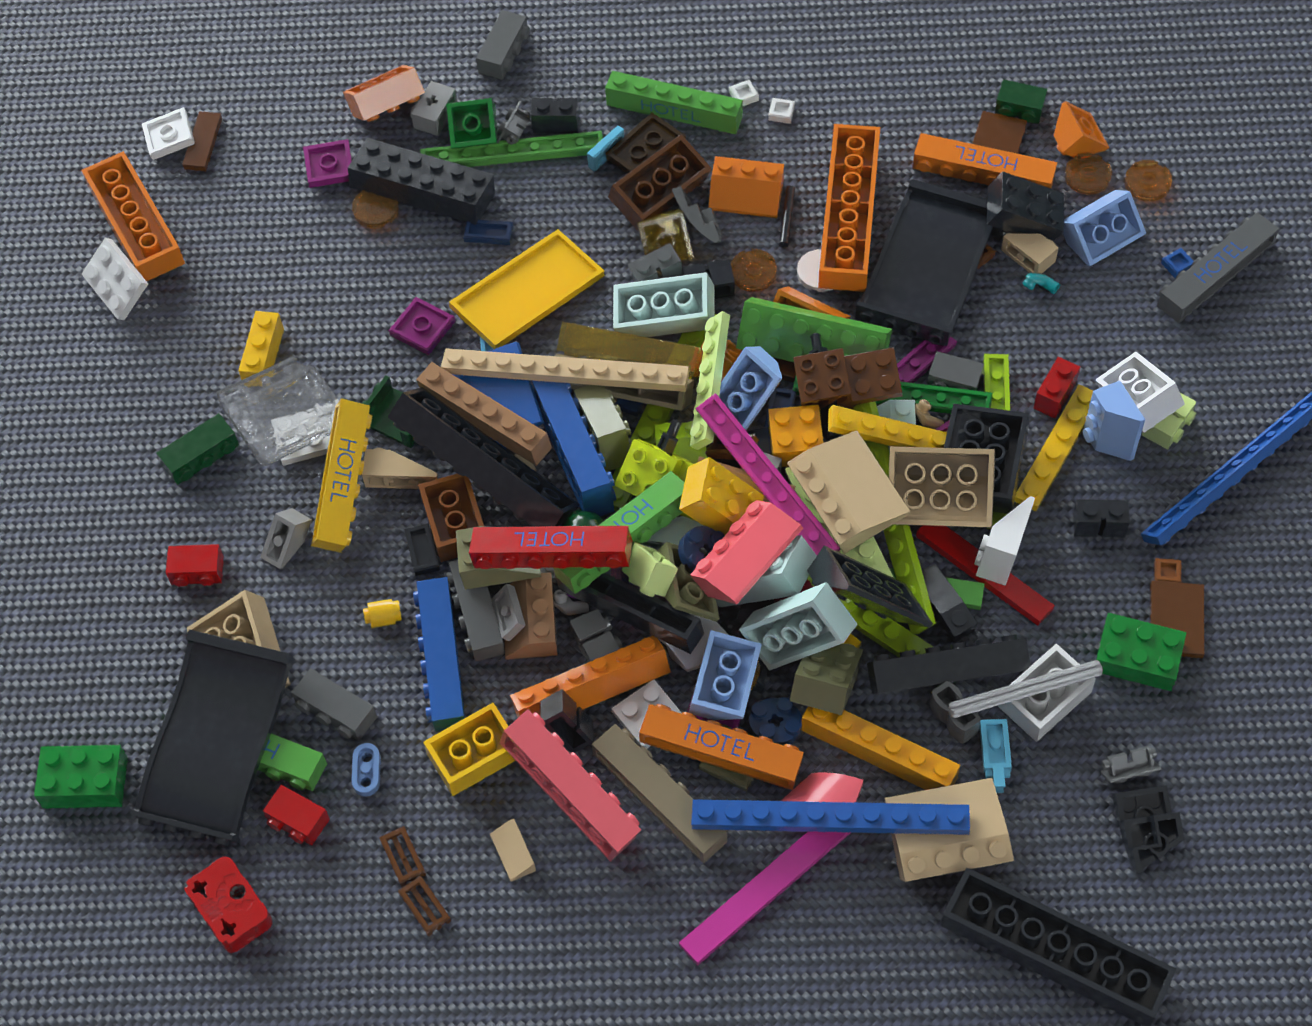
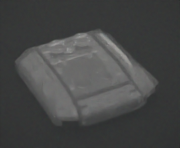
M293 356L217 391V398L223 411L258 462L263 466L274 463L331 434L335 406L339 402L317 369L309 364L305 366L299 363L297 358Z

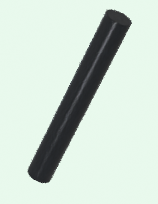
M794 186L786 187L779 243L781 247L789 246L795 196Z

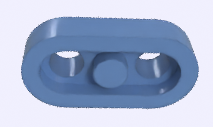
M371 743L360 744L353 752L352 785L355 792L364 797L375 794L380 786L381 756L378 748ZM366 757H372L369 762H364L363 760ZM366 781L371 782L368 787L362 786Z

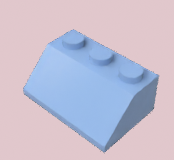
M1114 190L1064 219L1063 235L1066 243L1087 266H1092L1146 234L1130 191Z
M760 346L745 347L721 382L719 398L745 430L748 429L782 379L778 362Z
M1120 380L1093 391L1083 429V436L1096 451L1130 461L1135 457L1145 418Z
M710 630L688 713L712 720L743 719L762 644Z

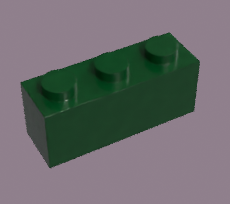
M218 413L156 452L162 467L178 485L183 481L189 480L203 468L211 466L214 461L222 456L230 454L240 445L235 432Z

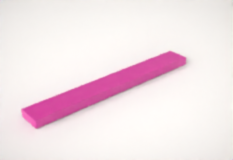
M716 393L695 408L766 499L802 525L803 529L797 536L802 535L816 555L819 554L823 546H827L837 552L841 550Z
M807 832L679 942V946L698 966L851 832Z

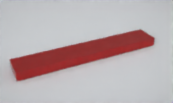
M923 525L917 531L916 537L977 582L984 583L985 588L1037 626L1053 611L1054 604L1011 573L1006 585L976 576L979 566L974 563L979 550L947 526Z

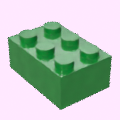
M1108 613L1096 660L1101 663L1102 674L1172 691L1177 678L1187 632Z
M121 745L41 746L34 797L42 808L122 807L128 757Z

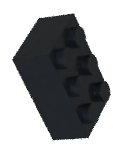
M1002 171L988 186L987 225L1012 234H1042L1045 238L1054 241L1064 232V193Z

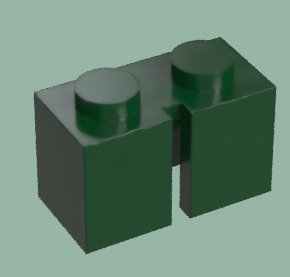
M1003 79L996 100L995 113L1014 118L1017 116L1019 119L1027 120L1028 123L1039 124L1048 89Z

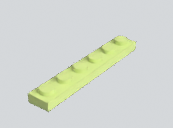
M723 311L707 320L705 325L706 333L702 346V362L699 367V384L696 388L697 398L693 410V426L690 431V447L696 450L707 446L714 440V432L695 408L716 393L718 397L720 395L730 315Z

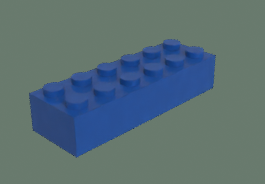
M532 380L533 389L544 420L543 425L578 504H580L581 511L594 512L599 516L614 512L613 501L617 499L612 487L615 486L612 474L604 469L606 467L604 457L601 452L597 453L595 449L597 448V443L594 435L587 432L589 426L586 417L579 414L580 405L577 398H572L570 394L572 393L570 383Z

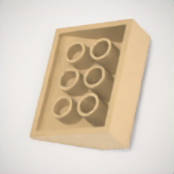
M857 430L812 447L787 462L792 473L844 554L911 513Z
M890 447L889 480L911 512L894 524L992 528L995 450Z
M247 590L237 594L187 627V632L190 629L280 651L264 597ZM287 678L286 687L291 685L289 678Z
M992 778L885 798V803L970 805V835L891 833L899 876L902 881L907 882L964 871L966 868L974 869L1014 861L1009 833Z

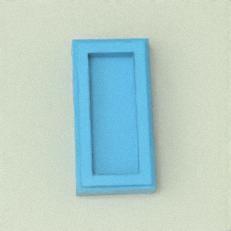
M617 125L587 152L588 168L596 171L607 161L606 152L624 137L623 128Z

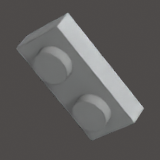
M505 584L491 601L501 637L510 641L526 624L515 587Z

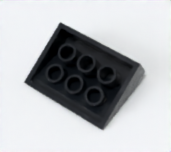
M953 403L944 448L994 449L993 512L1010 513L1014 506L1029 430V413Z
M823 546L807 570L815 587L827 582L839 599H849L863 610L869 608L883 619L888 617L898 622L928 628L933 624L906 583L827 546Z

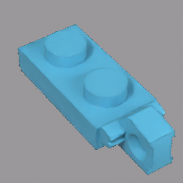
M1007 719L980 720L979 727L985 778H992L996 792L1004 793L1005 778H1010L1012 769Z

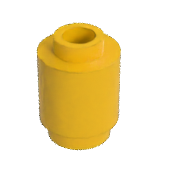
M392 599L370 602L367 603L368 608L363 609L365 624L370 623L371 628L394 625L396 621H402L398 600L392 601Z

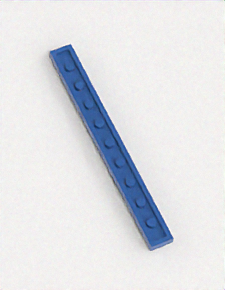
M1312 392L1141 533L1144 542L1156 545L1167 543L1171 536L1185 528L1189 521L1203 513L1206 507L1213 501L1221 498L1226 490L1238 484L1244 475L1256 469L1263 459L1271 456L1275 449L1289 441L1292 435L1299 429L1306 427L1312 419Z
M693 800L691 826L692 829L970 835V805Z

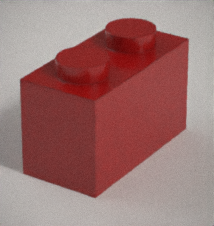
M1057 357L1036 393L1033 409L1056 419L1077 383L1081 366Z
M219 544L168 546L166 575L171 585L184 587L188 584L209 586L214 583H222L224 556Z
M280 785L263 810L267 819L266 823L276 831L283 829L289 833L290 838L300 844L306 842L311 846L330 820L325 808L283 785Z

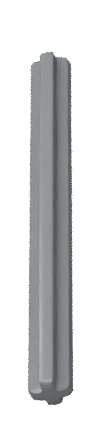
M1098 660L951 702L949 704V712L953 718H957L1101 676L1103 669Z

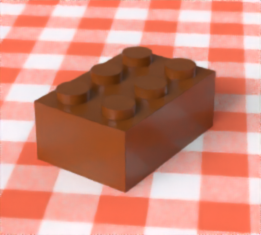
M453 474L418 484L441 562L458 557L456 530L484 526L469 478Z

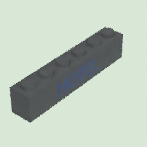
M1258 212L1251 218L1246 217L1240 223L1239 228L1235 231H1229L1221 243L1212 245L1203 258L1198 257L1193 262L1191 268L1187 271H1181L1173 283L1164 285L1158 294L1160 297L1157 306L1176 322L1180 323L1273 245L1279 228Z

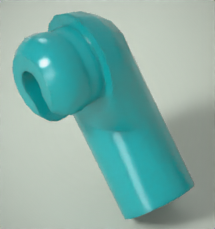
M1029 273L1023 281V285L1030 290H1033L1035 285L1038 284L1052 294H1055L1060 287L1058 282L1045 274Z

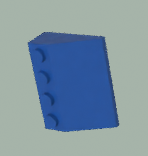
M518 342L487 351L522 354ZM454 375L538 427L544 423L531 380Z

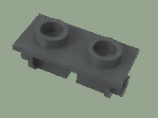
M521 101L518 102L515 109L513 107L509 109L505 117L508 122L503 120L497 131L501 134L497 141L498 144L501 138L511 145L517 143L527 123L530 121V113L519 108Z
M1149 746L1131 750V760L1129 761L1127 760V754L1123 752L1107 756L1106 760L1101 762L1103 767L1101 774L1110 783H1123L1128 778L1149 776L1154 771L1162 770L1161 766L1153 760V758H1157L1155 748H1149Z

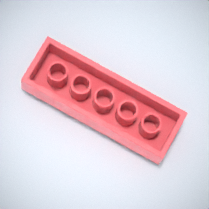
M527 709L504 730L499 743L611 862L641 831L638 827L640 825L639 821L630 812L626 814L622 810L618 798L611 792L606 793L601 787L602 782L594 773H588L582 767V760L575 753L572 752L570 754L563 747V740L555 732L551 734L544 727L546 724L542 717L536 712L532 714Z

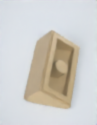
M514 818L490 833L511 882L536 871L535 864Z

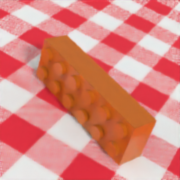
M124 151L81 170L88 188L129 261L146 281L185 264L177 242Z

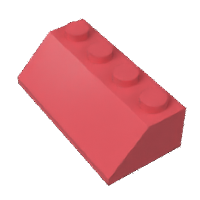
M756 500L747 507L744 515L731 525L729 532L714 544L713 550L706 558L698 562L696 569L690 575L707 597L738 604L802 531L803 527L772 503Z

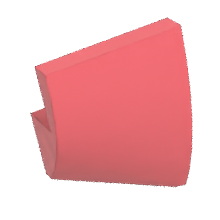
M811 773L781 801L857 803L864 780L837 773Z

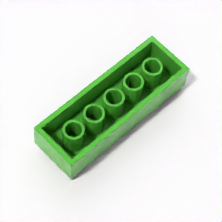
M751 297L744 302L736 349L743 350L745 347L760 346L771 357L794 362L793 357L807 355L813 350L810 335L819 333L821 334L822 346L827 347L828 351L843 348L844 356L889 348L892 329Z

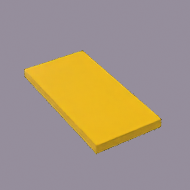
M557 229L449 301V307L493 349L504 346L603 278L604 270Z

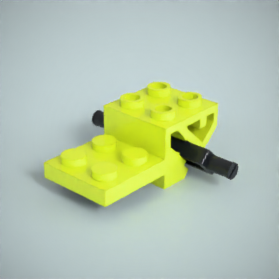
M672 419L667 433L663 432L657 446L640 439H634L616 478L615 486L635 495L634 498H636L670 471L685 482L688 467L693 465V463L673 453L678 442L676 436L682 423ZM684 512L680 514L681 516L694 520Z

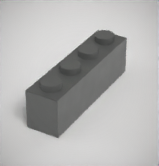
M458 560L449 562L451 572L446 574L450 588H456L457 593L452 594L455 608H461L463 615L458 616L461 630H467L469 638L464 639L467 653H473L475 662L505 654L488 586L465 590L459 574Z

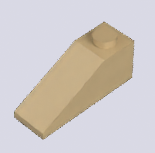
M375 448L366 449L362 472L365 487L419 489L418 484L438 479L436 472L391 450Z

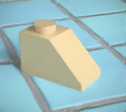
M1006 234L1003 237L1001 251L1029 273L1042 274L1056 262L1058 247L1052 240L1045 238L1042 234Z

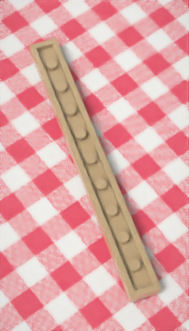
M445 349L441 368L453 375L686 392L689 377V366Z

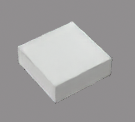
M750 80L729 87L731 97L742 99L743 106L759 101V95Z
M773 98L768 120L791 124L795 101Z

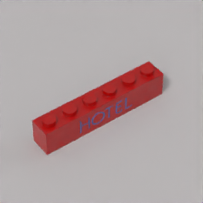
M628 526L473 527L469 555L474 568L629 567L632 538Z

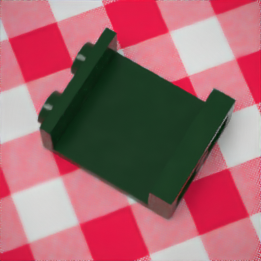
M385 375L382 381L374 386L370 397L362 402V404L370 405L369 414L372 415L370 429L412 448L416 443L413 440V436L408 432L397 429L393 425L394 422L388 418L402 392L392 388L390 377Z

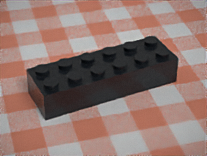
M370 138L366 139L347 168L349 184L352 189L464 222L468 221L477 225L478 220H480L495 195L494 174Z

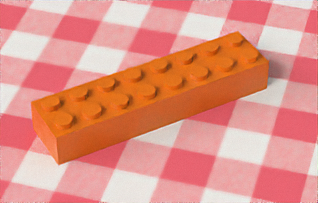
M834 124L818 288L865 292L880 127Z

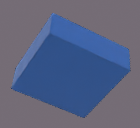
M1179 248L1162 258L1161 264L1176 278L1181 271H1187L1191 268L1194 261L1182 248Z

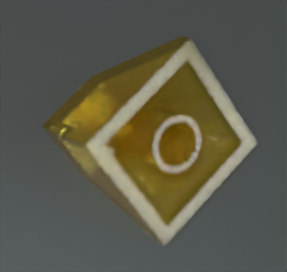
M675 209L655 214L637 223L644 255L671 243L681 261L694 258L683 211Z

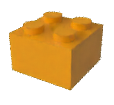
M819 405L768 409L771 452L773 456L782 458V467L788 466L787 462L806 450L823 444Z

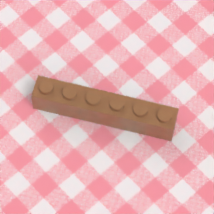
M431 362L416 379L419 388L423 387L487 436L535 466L551 450L552 446L545 431L435 363Z

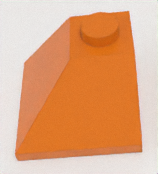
M1064 101L1061 105L1054 132L1059 152L1064 156L1068 155L1077 159L1106 151L1109 146L1092 114Z

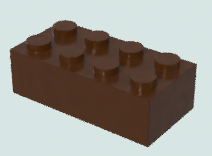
M680 134L613 184L608 198L636 230L639 231L677 202L672 189L681 186L686 194L690 193L707 179L712 168L684 136Z

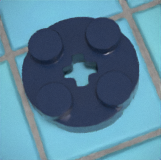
M697 526L681 538L678 546L679 557L683 565L687 564L692 570L690 573L696 569L699 561L706 558L699 549L705 548L709 554L713 550L714 544L725 535L721 531H715L707 526Z
M768 698L752 706L748 727L750 734L754 737L765 736L772 739L773 743L783 746L785 744L791 745L800 734L802 717L789 698ZM776 719L780 721L778 727H775L773 723L769 724V722Z

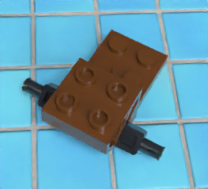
M814 333L810 335L813 350L807 355L793 357L801 405H819L821 425H826L828 439L838 437L837 433L828 431V415L832 405L854 409L853 405L903 396L894 347L844 356L843 348L828 351L827 347L822 346L821 334Z

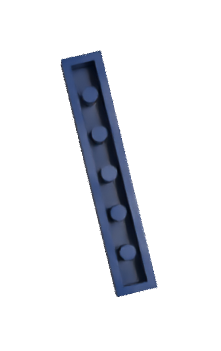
M447 577L417 581L418 591L413 592L415 607L420 608V614H416L417 629H422L423 636L418 637L420 653L424 652L425 660H421V670L423 676L427 675L428 683L423 684L425 699H430V707H426L427 722L433 723L435 732L443 731L465 718L451 592Z

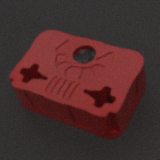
M230 857L217 859L203 871L186 881L188 885L184 888L186 894L227 952L235 953L271 928L273 920L267 908L257 897L251 885L243 877ZM204 889V891H206L205 893L207 895V898H205L204 895L200 894L199 892ZM239 894L244 895L241 899L237 898ZM227 927L235 933L233 936L230 937L226 929Z

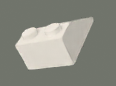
M1028 497L994 524L989 536L984 534L974 563L979 566L976 576L1006 585L1035 497Z

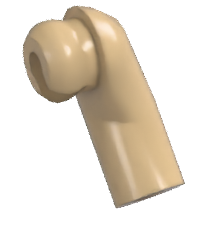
M925 399L920 400L918 404H915V414L920 423L931 429H937L943 425L942 419L929 414L928 411L931 409L930 403Z

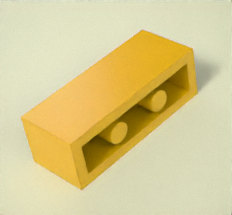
M255 311L238 370L244 387L268 389L284 332L279 313Z

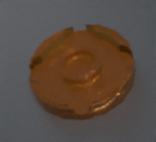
M1092 153L1076 155L1074 159L1067 163L1065 170L1066 183L1071 189L1087 195L1098 194L1104 191L1109 186L1112 176L1111 165L1108 161L1106 163L1102 160L1101 156Z
M1154 160L1135 162L1125 174V187L1136 199L1150 202L1160 200L1171 189L1172 175L1169 169L1158 165L1159 162Z
M364 190L352 202L354 218L361 226L369 229L385 227V224L392 223L398 215L399 205L397 200Z
M760 249L739 252L731 262L735 285L745 291L759 292L767 289L774 283L777 277V265L773 256Z

